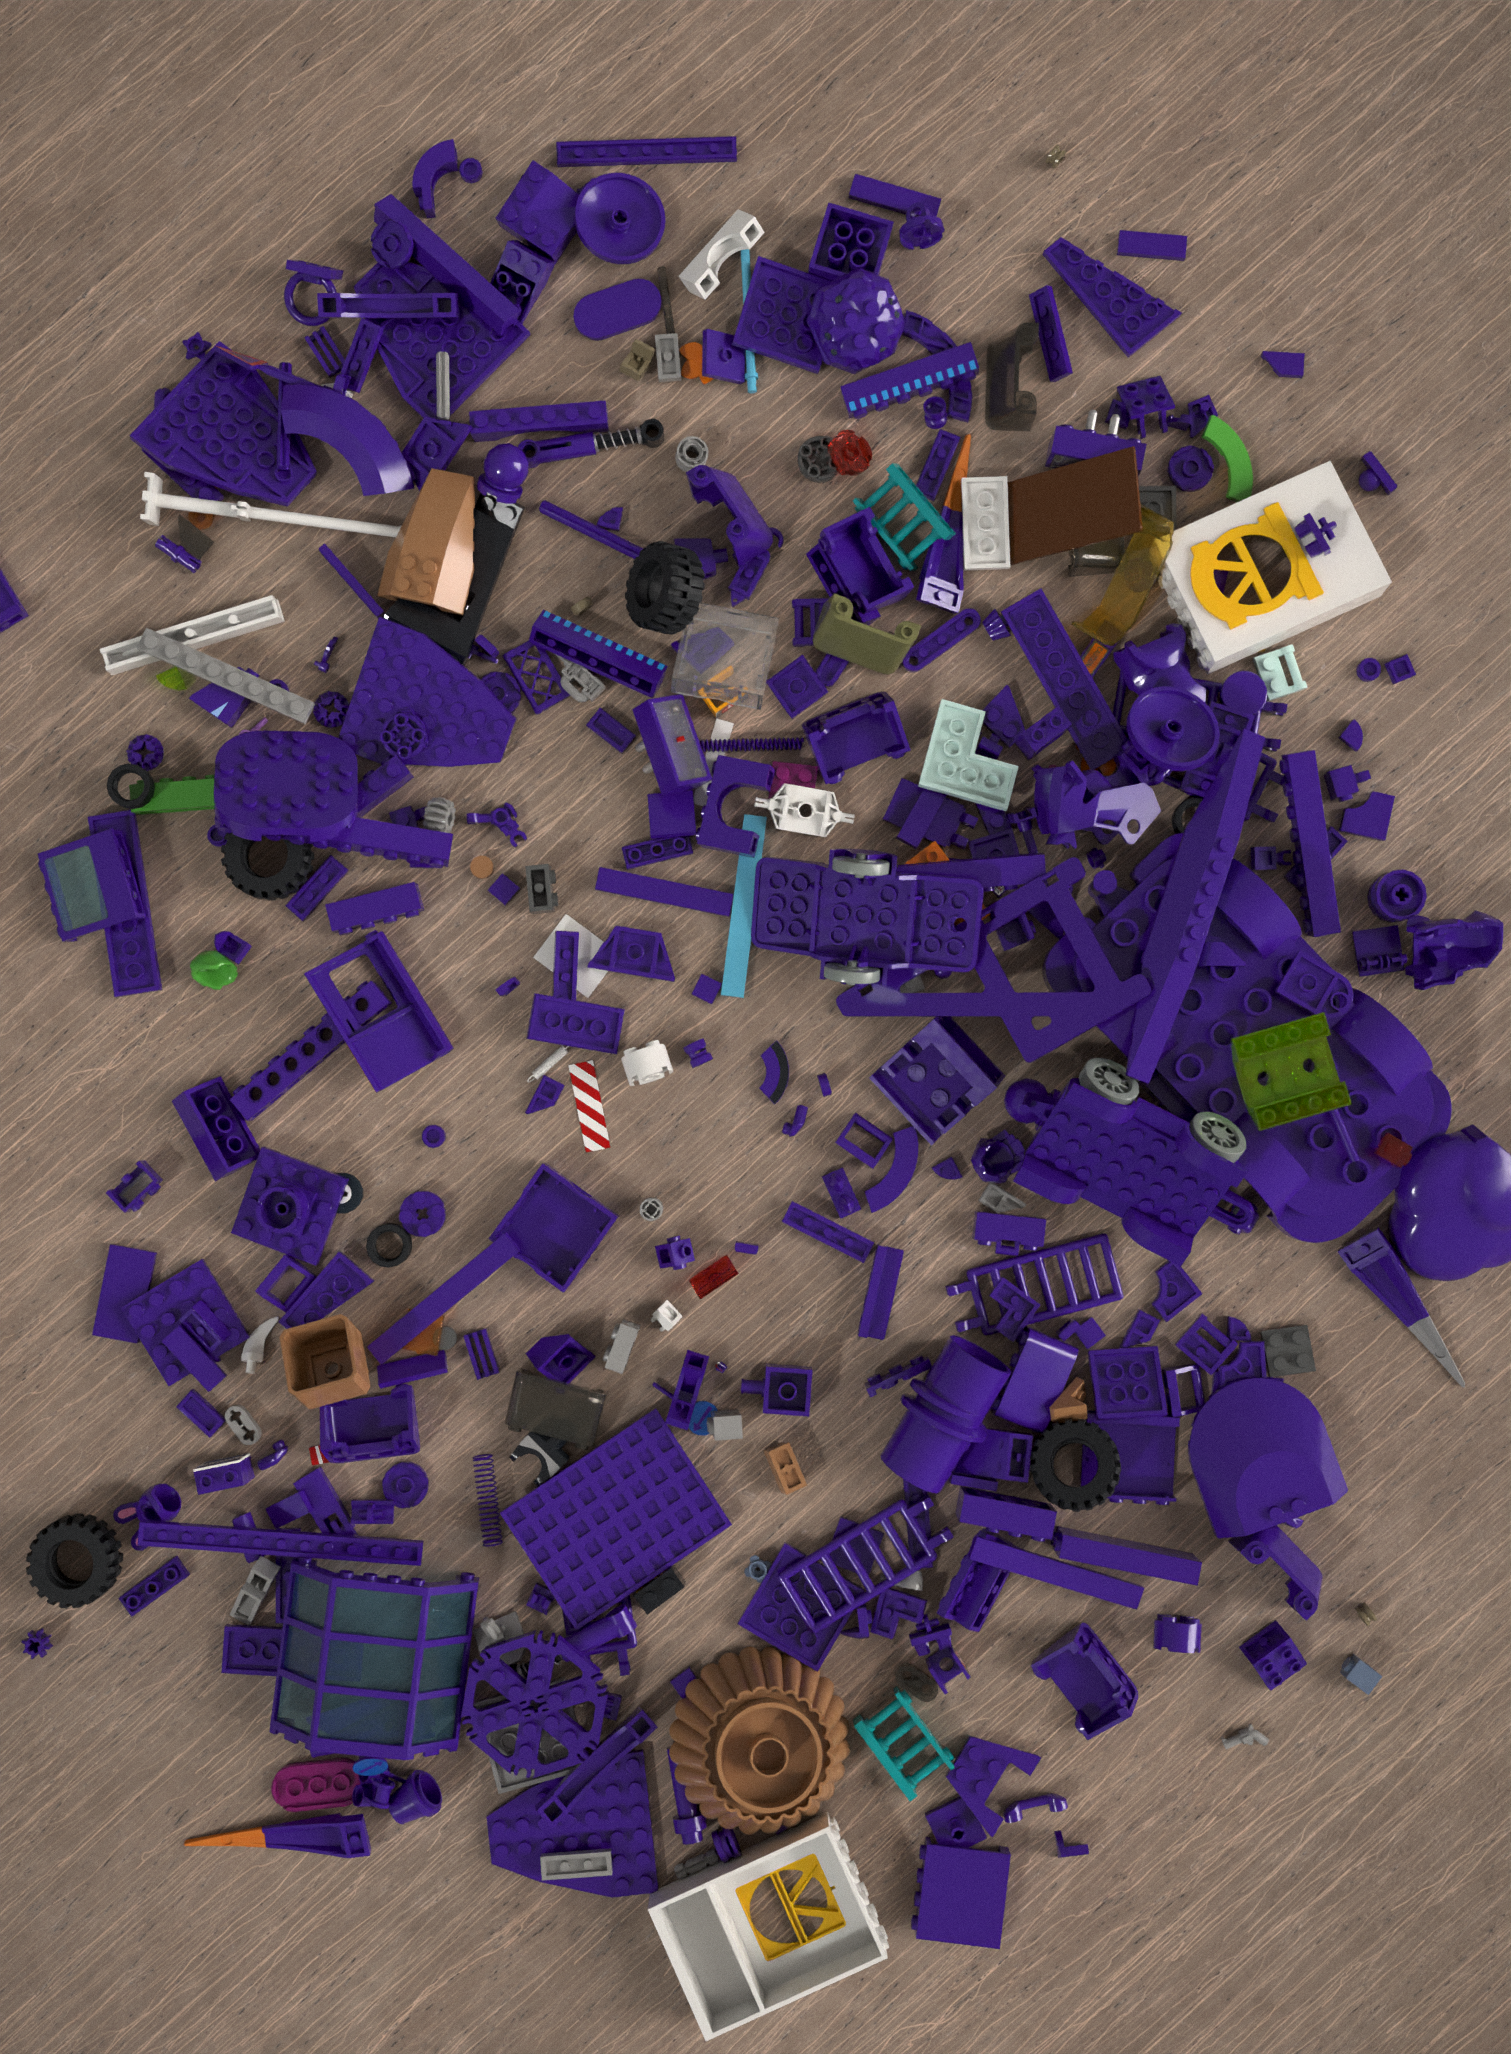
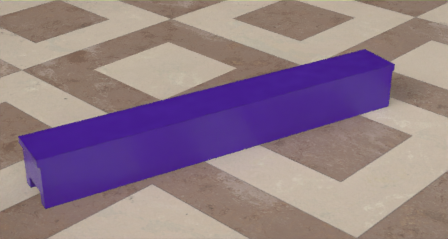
M389 194L374 204V222L380 224L383 221L393 220L404 224L412 234L414 243L412 256L451 292L459 294V299L501 336L506 328L516 326L520 310L392 194Z

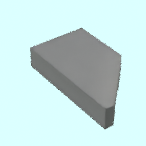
M990 1182L978 1199L979 1202L997 1213L1026 1206V1203Z

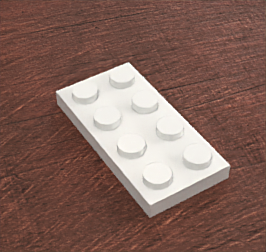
M1007 476L961 478L964 571L1010 569Z

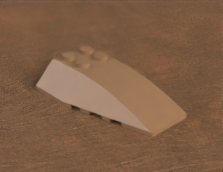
M431 468L388 552L378 597L394 601L398 598L436 606L442 611L463 615L474 573L473 529H475V520L473 519V508H475V477Z

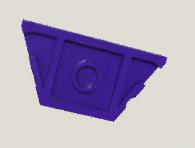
M430 417L423 418L402 451V455L408 463L412 479L415 481L419 491L431 468L443 471L447 469L473 427L471 425Z
M615 926L587 966L593 969L675 982V976L662 934L658 932Z

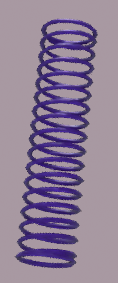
M492 1454L477 1455L472 1458V1461L492 1460L488 1463L473 1465V1467L483 1465L492 1466L487 1469L474 1470V1472L493 1471L489 1474L475 1476V1478L493 1476V1478L479 1480L475 1481V1483H482L488 1481L494 1482L490 1485L477 1486L476 1489L485 1487H495L492 1490L477 1492L476 1494H483L488 1492L495 1493L490 1496L478 1497L477 1499L479 1500L486 1498H497L493 1501L478 1503V1505L496 1503V1505L482 1507L478 1510H486L491 1508L498 1509L493 1512L479 1514V1516L498 1514V1516L492 1518H483L479 1520H499L494 1523H486L480 1525L481 1527L490 1525H500L496 1528L481 1530V1532H488L492 1530L500 1531L495 1534H486L481 1536L483 1538L495 1535L501 1536L497 1539H489L482 1541L483 1546L485 1547L496 1546L503 1543V1541L500 1540L503 1537L500 1534L502 1530L498 1529L501 1527V1524H499L501 1519L497 1518L500 1516V1514L497 1513L499 1511V1508L496 1507L499 1505V1503L495 1502L496 1500H498V1497L495 1496L497 1495V1492L494 1491L497 1488L496 1486H494L496 1481L493 1480L496 1476L491 1475L495 1472L492 1469L494 1465L490 1464L494 1461L493 1459H490L493 1456ZM501 1542L497 1544L485 1545L488 1543Z

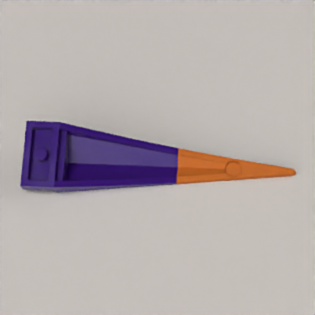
M967 434L964 438L940 515L956 534L949 540L937 539L929 546L919 576L920 584L916 598L919 602L952 614L959 613L964 592L961 478H967L970 434Z
M341 1813L192 1838L184 1842V1846L263 1847L312 1852L342 1858L364 1857L371 1854V1845L363 1814L342 1816Z

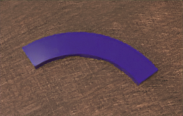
M906 310L904 316L906 323L902 335L917 341L932 355L957 347L953 340L935 326L932 321L917 313ZM961 380L948 388L949 405L947 417L968 423L972 407L971 382H963Z

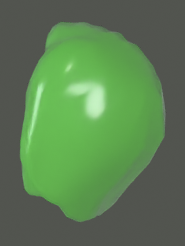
M206 950L201 952L190 963L192 978L202 986H208L214 990H220L222 986L235 982L238 976L237 967L226 956L217 951Z

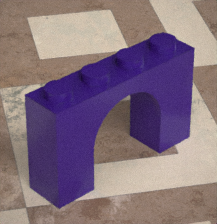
M718 755L717 761H714L712 766V782L707 787V803L703 806L701 812L702 824L696 832L697 844L707 849L755 858L760 836L753 831L727 826L722 818V804L726 796L737 788L748 787L770 792L775 769L769 764Z

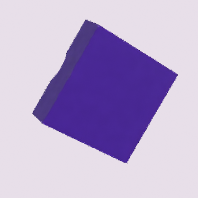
M542 1163L524 1188L521 1197L513 1208L506 1213L489 1237V1240L494 1242L507 1232L521 1250L513 1257L527 1263L539 1276L564 1293L616 1222L619 1215L547 1163Z

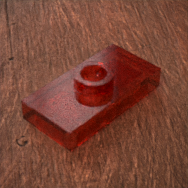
M725 1255L689 1279V1282L698 1297L702 1299L739 1273L728 1255Z

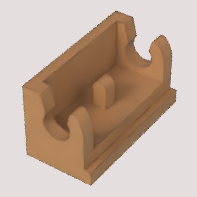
M781 1442L776 1447H769L763 1450L781 1493L788 1495L807 1486L789 1442Z

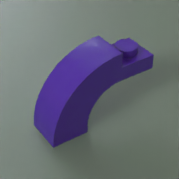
M454 139L440 142L431 147L423 154L415 167L412 188L415 196L419 197L420 210H424L427 219L436 218L434 188L437 181L447 173L459 171Z
M687 1350L665 1424L688 1430L709 1356Z

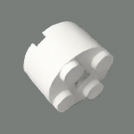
M659 1040L648 1042L645 1044V1048L637 1050V1047H633L623 1051L625 1056L621 1058L630 1086H635L634 1081H639L640 1085L665 1077L664 1072L669 1071V1074L673 1072L664 1044H660Z

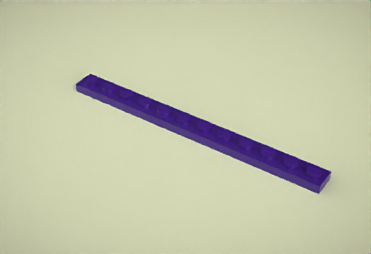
M141 1520L139 1522L137 1545L421 1566L424 1540Z

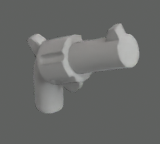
M1252 1724L1238 1731L1239 1734L1227 1739L1221 1738L1226 1750L1241 1743L1252 1745L1254 1740L1263 1746H1266L1269 1742V1738L1258 1730L1253 1729Z

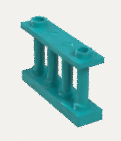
M892 463L886 469L890 474L888 476L889 479L866 501L862 498H855L853 502L856 505V512H859L868 507H873L894 486L897 487L899 485L904 491L903 497L879 519L875 515V518L871 520V524L877 528L878 533L899 557L898 563L905 570L915 571L919 567L915 564L914 560L937 539L949 540L956 533L900 465ZM909 503H914L919 509L917 515L892 536L885 525ZM928 520L933 526L932 532L907 554L899 543L923 521L926 522Z
M896 1686L893 1690L897 1699L870 1719L866 1718L864 1720L859 1714L853 1719V1725L907 1799L912 1801L917 1797L915 1789L917 1783L943 1763H946L950 1770L954 1769L952 1760L955 1757L947 1746L943 1748L911 1706L910 1703L913 1701L905 1690L901 1692ZM903 1706L911 1717L887 1736L878 1739L873 1732L876 1730L875 1727ZM917 1725L925 1736L898 1757H892L887 1751L890 1749L889 1746ZM932 1744L939 1755L912 1776L910 1774L906 1776L901 1770L903 1764Z

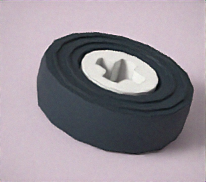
M336 1173L349 1178L345 1188L348 1196L343 1197L336 1213H349L360 1205L363 1198V1188L360 1181L354 1175Z

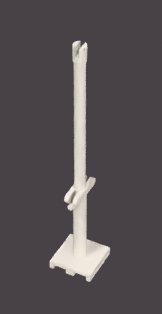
M144 473V477L148 479L147 491H143L142 500L146 502L145 514H140V519L149 525L159 526L160 509L169 508L236 517L249 522L253 518L396 537L402 526L251 507L248 503L238 501L236 504L162 494L163 480L155 473Z

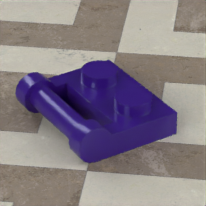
M829 598L792 600L795 625L794 647L814 646L812 641L823 604ZM803 608H810L811 637H804Z
M1201 1313L1175 1345L1207 1373L1212 1375L1237 1347L1238 1343L1234 1339L1230 1340L1207 1320L1208 1317ZM1200 1327L1224 1346L1221 1352L1197 1333Z

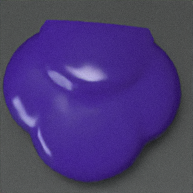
M1473 1124L1460 1131L1434 1137L1412 1151L1402 1166L1399 1185L1394 1189L1395 1203L1388 1220L1389 1237L1401 1261L1416 1274L1438 1281L1463 1279L1483 1268L1498 1267L1510 1262L1511 1154Z

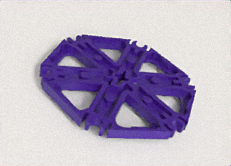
M535 1630L486 1646L481 1651L480 1656L484 1659V1662H480L475 1658L469 1667L461 1718L464 1717L463 1725L467 1723L473 1725V1728H469L466 1732V1735L470 1736L469 1740L510 1774L512 1772V1765H515L514 1775L516 1776L520 1768H525L527 1771L526 1778L531 1776L533 1769V1778L583 1763L585 1759H588L590 1753L585 1750V1747H590L595 1751L597 1745H599L608 1691L605 1692L608 1687L607 1684L600 1686L596 1683V1681L603 1679L604 1675L600 1673L601 1669L562 1636L558 1635L557 1644L554 1643L555 1633H552L550 1640H544L542 1630L538 1633L537 1640L535 1639ZM522 1647L528 1648L531 1652L527 1680L501 1660L500 1656ZM557 1655L566 1656L582 1670L581 1676L550 1686L554 1661ZM480 1680L487 1681L508 1700L476 1709L473 1702L477 1682ZM532 1700L535 1703H540L538 1709H535L534 1706H529ZM591 1701L595 1705L592 1728L588 1731L585 1730L561 1709ZM519 1723L513 1755H503L487 1741L486 1736L488 1733ZM543 1729L567 1748L568 1755L566 1757L549 1763H541L538 1760Z

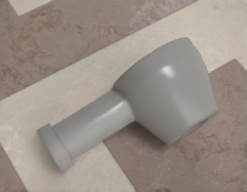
M921 1571L913 1573L894 1586L923 1591ZM881 1573L880 1582L887 1579L883 1573Z

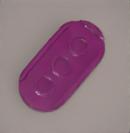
M342 1757L287 1764L277 1772L272 1781L271 1792L273 1799L283 1809L290 1812L351 1805L353 1803V1790L356 1785L361 1783L358 1774L352 1768L355 1761Z

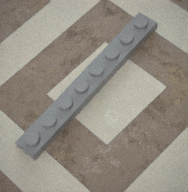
M148 628L145 629L137 646L138 650L305 725L315 705L310 700Z

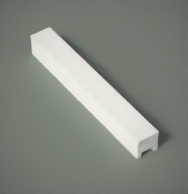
M271 595L155 632L193 649H198L285 622L279 600H276ZM142 636L100 649L106 664L105 669L111 675L160 661V659L137 649Z

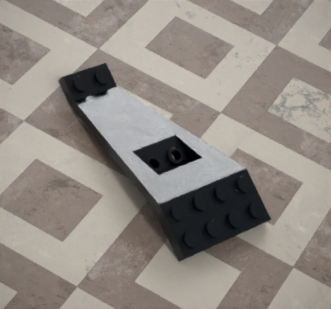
M488 492L486 496L480 493L473 509V519L475 520V529H473L474 573L463 615L442 611L433 605L400 598L396 600L384 615L386 619L424 633L463 666L472 648L516 529L525 510V507L517 502L514 504L497 502V497Z

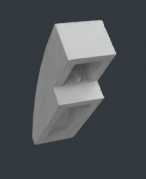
M260 1556L241 1588L230 1615L246 1625H251L281 1567Z

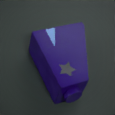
M247 668L245 671L256 677L260 676L250 668ZM213 683L195 692L189 698L231 728H233L251 702V700Z

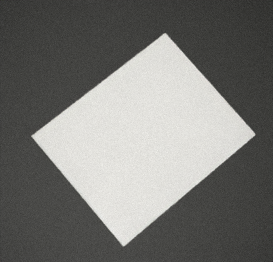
M565 914L533 958L553 972L555 931L579 932L577 990L589 998L608 972L587 967L604 942Z

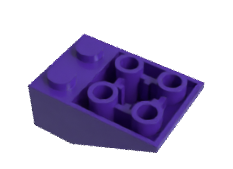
M511 240L505 246L490 284L520 310L517 320L523 324L547 284L556 262L518 240Z
M987 1428L988 1437L982 1443L971 1442L969 1449L964 1452L955 1469L956 1472L1028 1483L1033 1435L1025 1432Z

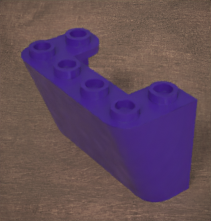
M1025 1326L1024 1330L1021 1331L1015 1342H1018L1019 1351L1011 1357L1009 1366H1012L1011 1374L991 1406L990 1411L995 1416L1041 1433L1044 1429H1047L1051 1420L1049 1407L1062 1394L1077 1358L1078 1348Z

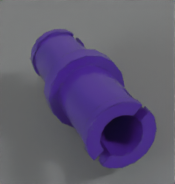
M164 535L160 536L161 539L157 540L155 547L170 556L173 562H179L192 573L196 572L195 568L197 570L200 568L202 561L186 552V548L182 545H176Z

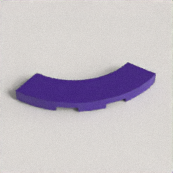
M914 1126L893 1133L895 1154L892 1166L887 1175L878 1184L864 1191L871 1213L893 1202L904 1191L913 1176L918 1159V1137Z

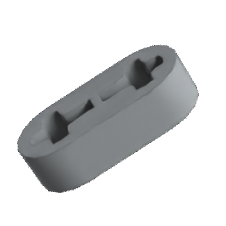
M240 1404L228 1408L225 1413V1420L239 1440L245 1445H252L258 1442L261 1438L262 1430L248 1410ZM233 1410L235 1412H241L239 1418L243 1422V1424H241V1422L238 1419H232V1416L234 1415ZM244 1426H246V1428L249 1431L252 1429L255 1431L253 1435L254 1440L251 1437L248 1439L246 1438L245 1435L247 1434V1430L244 1428Z

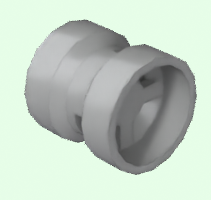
M647 1198L640 1206V1214L647 1221H655L663 1213V1204L657 1198Z

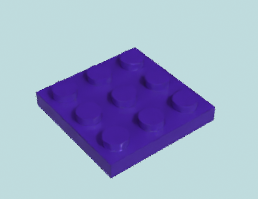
M1158 1346L1089 1350L1088 1359L1097 1421L1167 1416L1168 1412Z

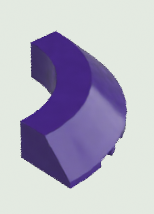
M305 384L284 385L281 414L285 434L309 435L334 447L344 456L356 473L363 496L414 489L412 475L408 463L398 447L399 444L392 438L386 426L375 415H372L352 398L334 392L331 389Z

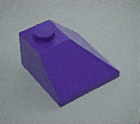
M569 1334L542 1337L526 1353L535 1368L562 1389L596 1357Z

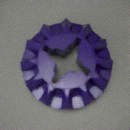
M327 691L319 695L318 699L314 702L313 710L316 720L321 725L329 728L342 725L349 708L347 699L338 692ZM334 702V707L340 713L331 712L328 716V711L323 706H331Z
M148 734L136 736L135 739L129 741V747L126 750L127 760L146 771L155 769L162 762L164 756L161 742ZM146 745V749L154 753L147 754L143 759V755L137 753V751L143 750Z

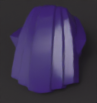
M1003 1130L991 1139L981 1138L976 1145L971 1162L975 1172L983 1181L1004 1183L1012 1173L1019 1171L1021 1168L1025 1149L1023 1143L1018 1138L1016 1139L1013 1134Z

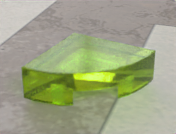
M177 667L155 675L158 681L169 689L178 691L187 689Z

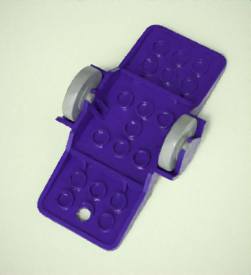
M830 849L829 864L764 857L757 862L755 871L751 940L756 947L761 949L806 955L821 960L820 979H829L847 985L861 986L877 983L882 987H886L888 968L969 972L976 966L978 960L984 888L980 881L972 878L896 872L897 856L881 851ZM957 918L966 920L967 927L964 931H959L955 928L954 922Z

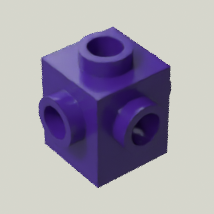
M680 1235L667 1238V1243L655 1246L660 1269L673 1267V1270L683 1269L687 1267L686 1263L695 1261L690 1238L681 1239Z

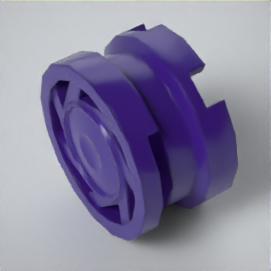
M723 1828L720 1831L716 1829L711 1832L715 1848L722 1862L727 1863L730 1861V1858H737L742 1855L733 1829Z

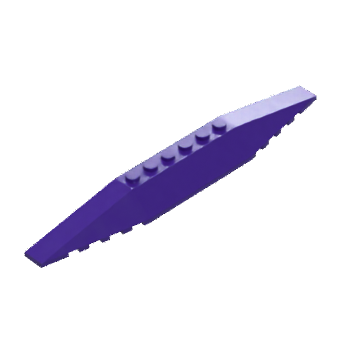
M1245 728L1241 731L1231 748L1226 761L1220 767L1215 780L1210 784L1204 799L1196 808L1191 821L1186 825L1142 954L1141 974L1148 980L1152 992L1148 997L1135 1003L1136 1015L1135 1022L1132 1025L1131 1034H1133L1132 1045L1129 1047L1126 1076L1145 1084L1150 1083L1194 975L1240 838L1265 737Z

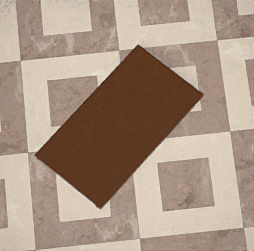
M1134 446L1007 482L1010 566L1143 531L1136 450Z

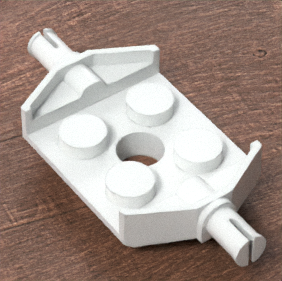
M783 783L772 799L755 798V801L763 802L764 804L755 802L754 807L767 808L770 811L775 829L827 837L837 822L841 821L851 824L854 822V820L846 819L845 817L854 818L855 815L842 813L839 810L834 792ZM803 804L811 806L812 812L808 817H803L799 812Z

